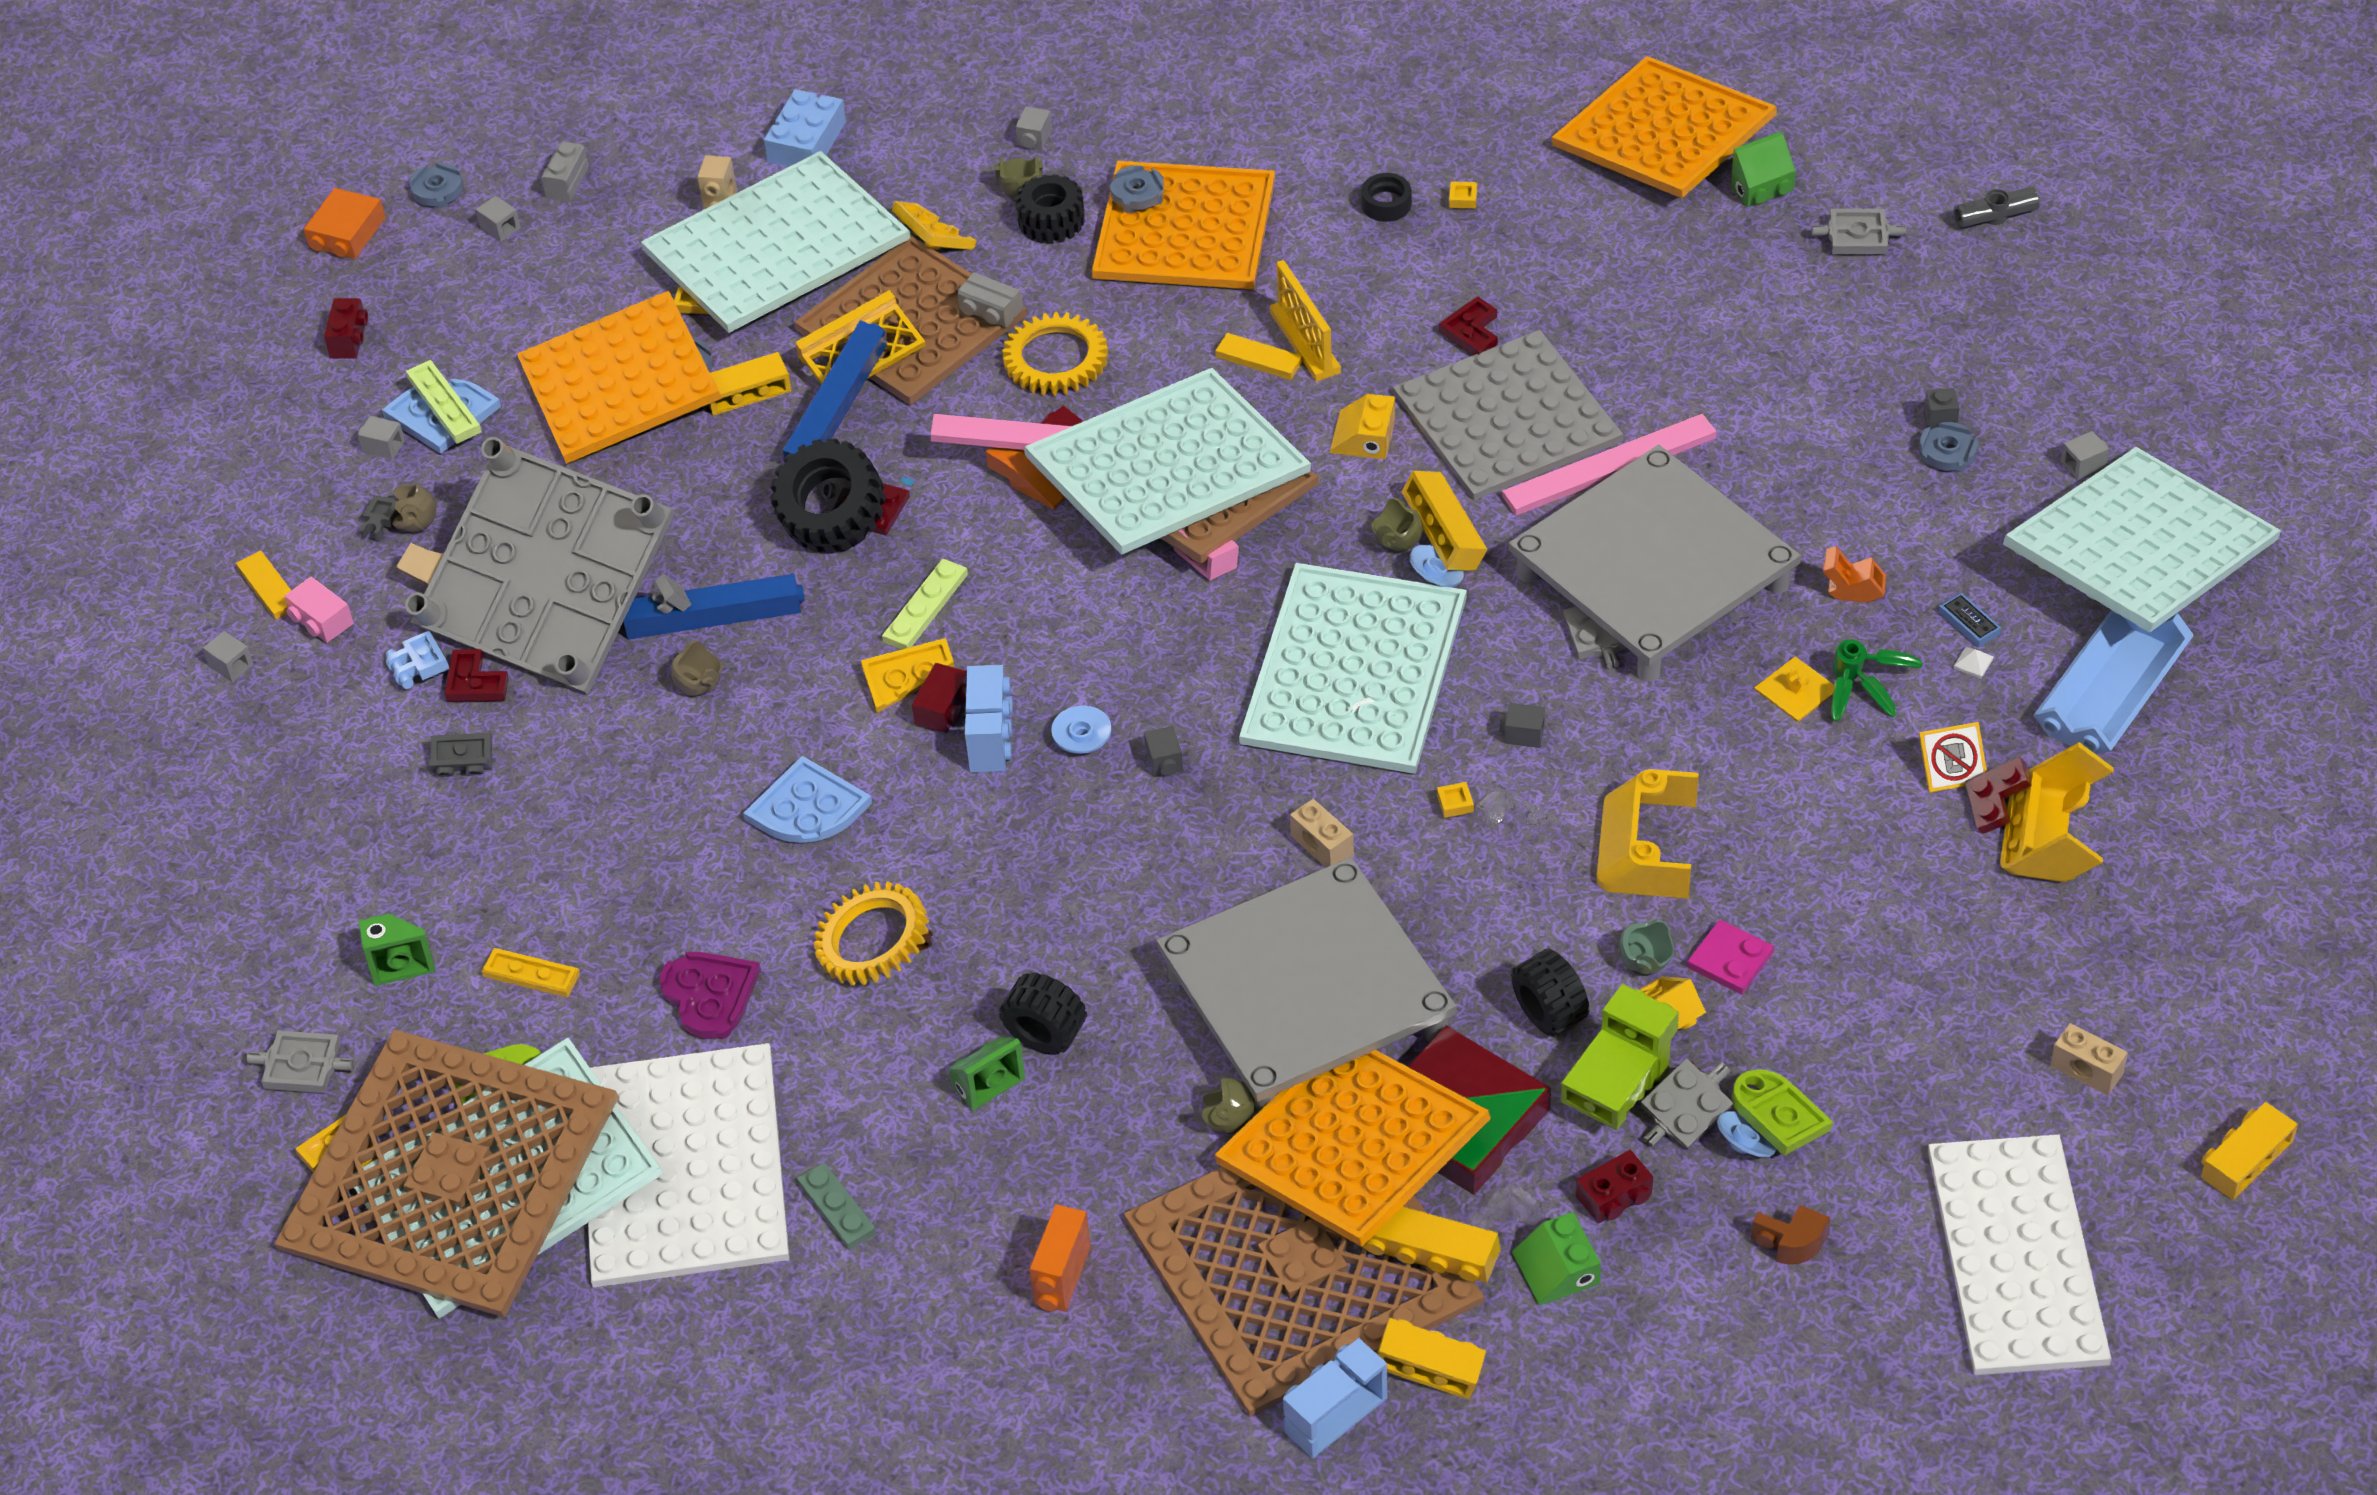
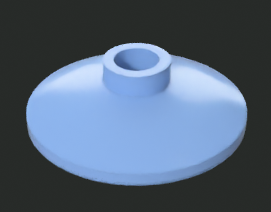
M1419 545L1414 547L1410 553V562L1413 568L1426 581L1444 587H1454L1461 583L1464 577L1463 570H1447L1433 546Z
M1074 706L1064 710L1054 719L1051 728L1052 737L1055 743L1065 751L1078 754L1089 753L1101 748L1108 741L1111 735V722L1108 716L1098 708Z
M1728 1111L1719 1116L1717 1120L1718 1128L1735 1151L1741 1154L1748 1153L1759 1157H1770L1777 1150L1739 1113Z

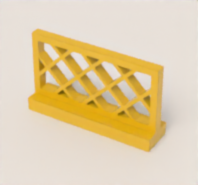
M1284 260L1276 262L1278 303L1269 305L1270 314L1296 353L1302 355L1304 365L1316 382L1340 374L1341 366L1332 354L1330 327Z
M890 290L795 342L798 358L803 365L806 364L821 385L832 368L834 358H838L841 353L837 351V347L844 342L847 343L860 320L866 323H875L884 329L885 332L896 334L894 343L887 342L885 349L891 350L890 356L885 359L879 358L868 378L926 346L925 340L897 305L895 296ZM894 314L900 320L898 327L884 325L885 319ZM900 335L912 336L915 342L908 346L898 344ZM819 356L830 357L827 366L815 365L813 359Z

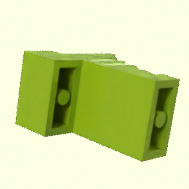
M1622 983L1602 1010L1601 1031L1562 1081L1561 1102L1618 1130L1626 1120V1112L1635 1105L1636 1101L1644 1097L1645 1090H1651L1653 1084L1662 1082L1669 1075L1671 1039L1678 1031L1679 1011L1667 1003H1661L1645 995L1639 989H1633Z

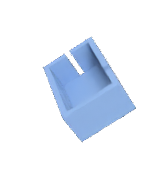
M795 89L776 119V125L771 127L764 139L767 162L790 167L819 151L827 155L846 123L843 99L825 95L817 98L816 93Z
M1003 665L967 666L966 713L971 714H966L965 738L970 772L1006 771V760H1012L1011 742H1007L1012 737V719H1007V717L1013 714L1012 696H1007L1011 694L1010 677H1004Z
M1360 1338L1350 1345L1342 1346L1335 1354L1334 1362L1330 1360L1325 1365L1317 1366L1308 1379L1300 1385L1292 1386L1283 1398L1285 1434L1312 1459L1387 1399V1363Z

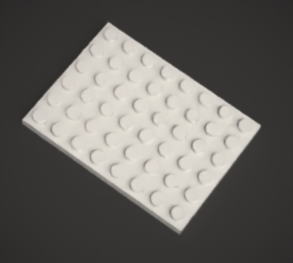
M770 1043L590 1068L603 1087L616 1090L619 1096L616 1102L617 1107L663 1172L661 1176L588 1222L591 1282L593 1288L790 1260Z

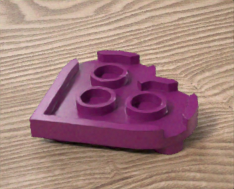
M685 952V957L678 958L672 963L669 960L661 970L659 981L664 1000L679 1007V1014L685 1032L702 1039H725L730 1036L732 1030L741 1021L761 967L760 962L705 952Z

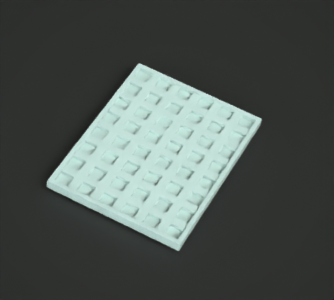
M819 151L641 241L642 250L730 333L909 240L910 231L823 152Z
M2135 447L2006 534L2003 545L2150 633L2277 541L2281 530Z

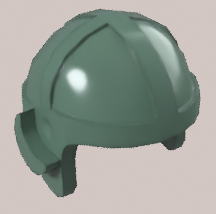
M1651 919L1649 923L1631 924L1623 931L1619 939L1618 947L1625 966L1631 971L1634 970L1640 974L1652 975L1662 971L1674 955V946L1669 927L1660 919Z

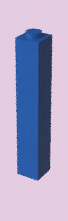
M859 321L783 449L784 458L789 453L794 455L799 451L797 447L803 444L806 447L810 446L812 441L821 439L824 443L827 442L828 438L834 436L887 346L885 330L879 325Z
M795 574L685 590L691 605L684 612L674 606L668 614L658 610L657 607L660 604L654 601L652 596L634 598L624 619V625L629 640L801 613L799 602H805L803 585H797Z

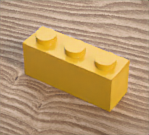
M779 352L711 372L710 374L722 399L707 405L714 416L791 392L789 373Z
M2265 1101L2257 1110L2251 1109L2245 1115L2242 1125L2237 1130L2234 1128L2230 1129L2217 1149L2211 1148L2204 1155L2201 1164L2204 1165L2201 1178L2231 1200H2234L2294 1141L2298 1124Z
M1390 1317L1377 1355L1387 1363L1388 1373L1466 1399H1470L1473 1394L1486 1354V1350L1478 1348L1473 1343L1460 1342L1446 1337L1441 1332L1428 1331L1413 1326V1324L1406 1320H1396Z

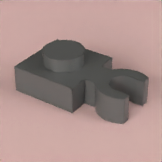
M373 496L363 514L365 522L360 526L362 538L366 539L368 533L373 531L376 541H380L383 538V527L392 528V522L399 513L394 507L395 502L399 499Z

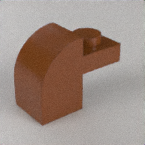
M1799 1205L1789 1224L1758 1212L1753 1220L1751 1239L1764 1248L1777 1249L1776 1262L1789 1265L1801 1264L1811 1260L1820 1251L1829 1233L1830 1217L1802 1205Z

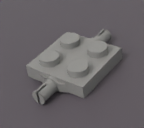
M1830 209L1829 224H1812V236H1828L1832 244V254H1887L1889 236H1906V225H1890L1886 219L1885 209Z
M1578 607L1564 609L1563 616L1579 659L1593 656L1604 657L1608 669H1613L1612 663L1614 669L1617 668L1619 661L1615 653L1626 647Z
M278 1030L274 1043L267 1052L249 1050L247 1054L248 1064H265V1071L261 1081L264 1089L326 1093L330 1077L335 1070L354 1071L355 1068L354 1058L337 1057L341 1041L339 1035Z
M1686 1058L1641 1101V1106L1652 1116L1656 1124L1643 1137L1645 1142L1649 1141V1145L1654 1147L1666 1134L1676 1139L1688 1150L1717 1122L1722 1113L1727 1112L1733 1107V1102L1718 1086V1083L1730 1073L1729 1068L1720 1062L1707 1075Z

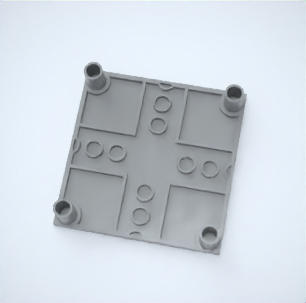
M490 437L481 446L483 456L489 461L425 593L416 592L411 594L405 602L406 610L413 616L411 623L414 626L469 648L482 649L484 654L588 694L672 521L675 511L672 508L656 503L646 494H632L507 446L497 437Z
M1659 444L1508 544V551L1517 557V576L1521 581L1534 582L1539 577L1544 579L1637 656V676L1647 682L1655 681L1660 677L1662 657L1766 587L1772 593L1787 591L1791 569L1799 565L1801 561V555Z
M1352 857L1156 940L1157 949L1166 961L1168 979L1171 983L1183 987L1252 1093L1255 1114L1261 1111L1279 1092L1422 1029L1424 1038L1431 1042L1446 1025L1449 1027V1018L1457 1014L1456 1004Z

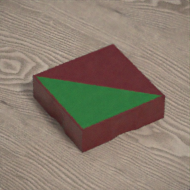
M1447 1025L1408 1066L1412 1070L1489 1110L1490 1120L1437 1172L1473 1195L1478 1192L1501 1166L1508 1152L1516 1144L1524 1140L1551 1109V1087Z

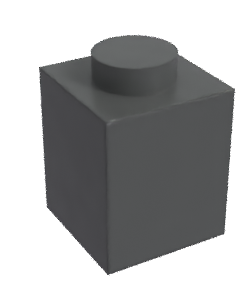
M1955 388L1926 390L1923 413L1927 428L1930 426L1931 429L1939 427V423L1942 422L1958 423L1959 404Z
M1509 703L1507 715L1502 714L1500 719L1499 732H1504V744L1540 748L1545 726V707Z
M1170 726L1144 732L1145 750L1154 777L1161 775L1170 776L1176 772L1183 771L1182 751L1174 727Z

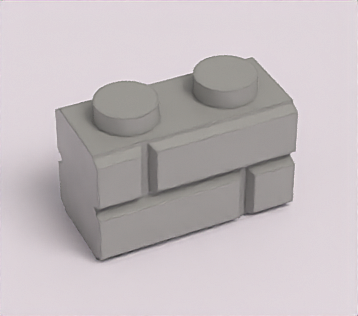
M561 142L541 177L543 187H545L546 199L571 202L589 168L585 146L569 142Z
M975 272L967 279V283L965 282L959 288L957 293L959 309L967 315L981 317L992 325L998 324L1007 328L1014 320V317L1016 318L1023 309L1021 290Z

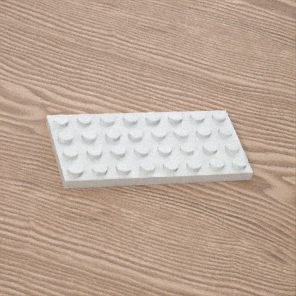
M2060 1135L1929 1144L1928 1154L1974 1375L2110 1365L2111 1355Z

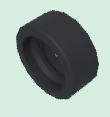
M1379 173L1369 177L1361 188L1363 212L1369 218L1382 222L1396 221L1405 217L1412 206L1410 183L1404 177L1394 173ZM1383 192H1391L1401 196L1399 199L1391 202H1381L1372 198L1374 195Z

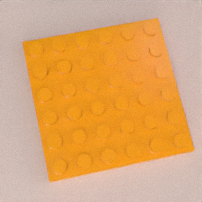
M1646 56L1553 135L1552 146L1683 198L1731 156L1735 148L1742 146L1775 117L1777 110L1775 105Z
M1117 161L1113 180L1119 170L1129 166H1143V170L1150 172L1151 168L1157 170L1162 175L1164 181L1163 201L1159 205L1137 210L1134 213H1127L1122 210V206L1117 205L1113 201L1110 191L1092 268L1093 279L1254 290L1274 189L1275 171Z
M669 290L517 353L566 464L722 399Z
M1374 1050L1279 1092L1214 1156L1217 1164L1362 1247L1490 1120L1489 1110L1385 1054Z

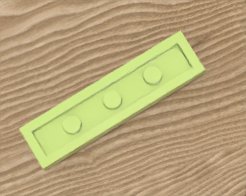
M431 360L406 371L408 380L456 444L482 432L478 421Z
M942 558L882 635L883 642L899 649L912 647L968 575L967 568Z

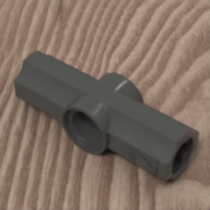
M2034 186L2008 193L2002 189H1992L1986 193L1983 199L1955 205L1953 213L1959 228L1983 222L1991 225H2000L2007 220L2008 216L2039 209V200Z

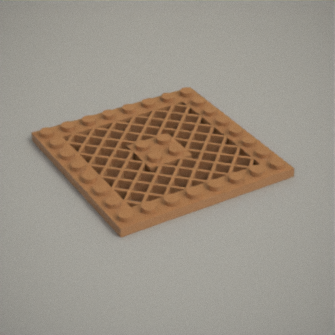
M394 1029L278 1236L275 1246L278 1250L505 1318L619 1096L616 1090ZM427 1074L437 1078L429 1081ZM422 1077L423 1084L408 1090L406 1083ZM455 1082L464 1084V1086L457 1088ZM449 1084L452 1091L436 1098L433 1091ZM401 1088L403 1093L397 1095L399 1089ZM482 1090L489 1091V1092H493V1093L484 1096V1093H483ZM477 1092L479 1099L463 1105L462 1098ZM426 1094L429 1095L430 1101L417 1107L414 1106L413 1100ZM510 1098L518 1099L521 1101L512 1104ZM505 1100L507 1107L491 1114L489 1106ZM456 1101L458 1108L442 1115L440 1108ZM406 1103L408 1104V1111L393 1116L392 1109ZM538 1105L548 1109L540 1112ZM533 1107L535 1115L519 1121L517 1114ZM484 1109L486 1116L470 1123L468 1116ZM435 1111L437 1118L421 1125L419 1118ZM387 1114L388 1120L382 1122L383 1118ZM561 1115L563 1123L547 1129L545 1122ZM512 1117L514 1124L498 1131L496 1124ZM463 1119L465 1126L451 1132L448 1131L447 1125ZM414 1120L416 1127L400 1134L398 1127ZM540 1125L542 1132L526 1139L524 1131ZM491 1127L493 1134L479 1140L476 1139L474 1133ZM441 1128L444 1135L435 1133L433 1131H436ZM393 1130L395 1137L381 1143L378 1142L377 1136ZM432 1132L430 1138L427 1141L426 1135ZM519 1134L521 1142L507 1148L504 1147L502 1141ZM469 1136L471 1142H467L461 1139ZM559 1137L554 1146L552 1139ZM418 1138L421 1139L422 1145L406 1151L404 1144ZM372 1140L373 1146L367 1149ZM547 1142L549 1150L536 1156L532 1155L530 1149ZM497 1144L500 1151L492 1154L489 1147ZM399 1147L401 1154L385 1161L383 1154ZM526 1152L527 1160L513 1166L511 1165L510 1158ZM378 1157L380 1164L364 1170L362 1163ZM418 1159L414 1167H412L411 1162ZM504 1161L507 1169L490 1175L488 1168ZM545 1164L540 1173L538 1170V1166ZM406 1165L408 1172L395 1178L391 1177L390 1171ZM356 1167H357L358 1174L353 1175V1173H354V1171H355V1169H356ZM533 1170L535 1177L520 1184L518 1183L516 1176ZM484 1173L485 1178L478 1181L481 1174ZM384 1174L386 1182L371 1188L368 1181ZM509 1179L512 1180L513 1187L497 1193L496 1185ZM363 1184L365 1191L349 1198L347 1190ZM404 1186L407 1193L398 1196L396 1189ZM490 1189L492 1196L476 1203L474 1195ZM531 1191L527 1199L525 1200L523 1194ZM391 1192L393 1199L377 1206L375 1198ZM342 1195L343 1201L337 1203L340 1196ZM424 1197L435 1201L426 1204ZM516 1197L519 1198L520 1205L504 1211L503 1203ZM469 1199L471 1206L464 1208ZM419 1200L421 1207L405 1214L403 1206ZM366 1202L370 1203L372 1209L358 1215L355 1214L353 1208ZM452 1206H456V1207L464 1208V1209H462V1210H460V1211H458V1212H454V1209H453ZM497 1207L499 1214L483 1221L480 1213ZM447 1208L449 1216L433 1222L431 1215ZM395 1210L398 1211L400 1217L383 1223L381 1216ZM348 1211L350 1218L334 1225L332 1218ZM475 1216L478 1224L461 1230L459 1223ZM425 1218L428 1225L412 1232L409 1225ZM376 1219L378 1227L362 1233L360 1226ZM516 1219L511 1228L509 1221ZM504 1225L505 1233L491 1239L489 1238L487 1231ZM454 1226L455 1234L442 1240L439 1239L438 1232ZM404 1227L406 1235L390 1242L388 1234ZM354 1229L356 1236L348 1234L346 1232ZM482 1234L485 1242L468 1249L466 1241ZM432 1236L434 1243L418 1250L416 1242ZM382 1237L384 1244L375 1242L374 1240ZM458 1244L461 1245L463 1252L446 1258L445 1250ZM407 1246H411L412 1252L405 1251L402 1249ZM501 1247L498 1255L496 1256L494 1249ZM489 1252L491 1260L475 1267L473 1259ZM439 1254L441 1261L430 1257ZM467 1262L469 1269L460 1267L459 1265Z
M1224 1167L1124 1213L1126 1223L1249 1417L1282 1402L1286 1392L1292 1386L1303 1383L1317 1366L1325 1365L1330 1360L1334 1362L1337 1351L1346 1344L1350 1345L1358 1338L1377 1354L1389 1317L1396 1320H1406L1413 1324V1326L1430 1330L1484 1303L1485 1297L1475 1282L1467 1281L1459 1275L1446 1271L1438 1273L1425 1265H1421L1423 1268L1421 1270L1412 1268L1413 1264H1406L1404 1266L1391 1263V1256L1386 1254L1383 1261L1367 1257L1369 1251L1364 1248L1361 1255L1345 1252L1347 1242L1356 1243L1323 1224L1321 1226L1318 1221L1312 1218L1307 1220L1308 1216L1304 1213L1301 1214L1299 1221L1284 1218L1287 1208L1297 1209L1264 1190L1261 1192L1254 1191V1189L1258 1188L1257 1186ZM1415 1195L1403 1206L1426 1213ZM1242 1198L1258 1201L1255 1211L1240 1208ZM1234 1199V1202H1233V1205H1232V1206H1231V1205L1224 1204V1203H1226V1202H1228V1201ZM1264 1203L1280 1206L1277 1216L1262 1213ZM1213 1212L1229 1215L1226 1224L1210 1221ZM1205 1213L1204 1219L1195 1218L1196 1216ZM1235 1217L1251 1220L1248 1230L1234 1227ZM1257 1223L1274 1225L1271 1234L1256 1232ZM1177 1226L1174 1233L1171 1228ZM1184 1226L1199 1228L1197 1238L1181 1235ZM1280 1227L1288 1228V1230L1278 1234ZM1207 1230L1221 1233L1220 1242L1215 1243L1204 1240ZM1234 1236L1245 1239L1242 1248L1226 1245L1228 1237ZM1331 1239L1341 1241L1338 1250ZM1251 1241L1260 1242L1257 1244L1259 1253L1248 1250ZM1182 1245L1193 1247L1190 1257ZM1200 1249L1214 1252L1213 1262L1197 1259ZM1222 1254L1238 1258L1235 1268L1219 1264ZM1249 1260L1260 1263L1258 1272L1242 1270L1244 1261ZM1347 1263L1357 1265L1354 1275L1345 1273L1348 1271ZM1267 1265L1275 1277L1264 1275ZM1368 1267L1380 1270L1377 1280L1362 1277L1363 1268ZM1198 1269L1209 1272L1206 1281ZM1386 1272L1403 1275L1400 1285L1383 1282ZM1215 1274L1231 1277L1228 1287L1213 1284ZM1409 1277L1424 1280L1423 1291L1406 1287ZM1238 1279L1254 1282L1251 1292L1235 1289ZM1327 1281L1325 1289L1316 1287ZM1339 1281L1351 1284L1348 1294L1333 1291L1334 1282ZM1433 1283V1285L1436 1288L1430 1290L1431 1284ZM1260 1285L1276 1287L1274 1297L1257 1294ZM1357 1286L1374 1289L1371 1299L1354 1296ZM1282 1291H1285L1289 1299L1298 1295L1296 1303L1280 1299ZM1380 1291L1395 1294L1394 1305L1377 1301ZM1214 1294L1225 1296L1222 1305L1219 1304ZM1310 1295L1322 1298L1319 1308L1303 1305L1305 1296ZM1403 1296H1404V1297H1408V1298H1413V1299H1411V1300H1409V1301H1407V1302L1401 1304V1301H1402ZM1231 1298L1247 1301L1244 1312L1228 1308ZM1328 1300L1345 1303L1342 1313L1325 1310ZM1254 1303L1270 1307L1267 1317L1251 1313ZM1351 1305L1366 1308L1365 1318L1348 1315ZM1276 1309L1293 1312L1290 1322L1273 1319ZM1374 1310L1383 1312L1382 1314L1372 1318ZM1299 1314L1315 1317L1313 1327L1296 1324ZM1230 1319L1240 1321L1238 1330L1235 1329ZM1322 1319L1338 1323L1336 1332L1320 1330L1319 1327ZM1247 1323L1263 1326L1261 1335L1255 1336L1244 1333ZM1345 1325L1353 1326V1328L1343 1332ZM1270 1328L1286 1332L1283 1342L1267 1338ZM1292 1334L1309 1337L1306 1347L1289 1344ZM1315 1339L1324 1341L1313 1347ZM1246 1344L1256 1346L1254 1355L1251 1354ZM1263 1348L1279 1351L1276 1362L1260 1358ZM1286 1353L1296 1355L1284 1361Z

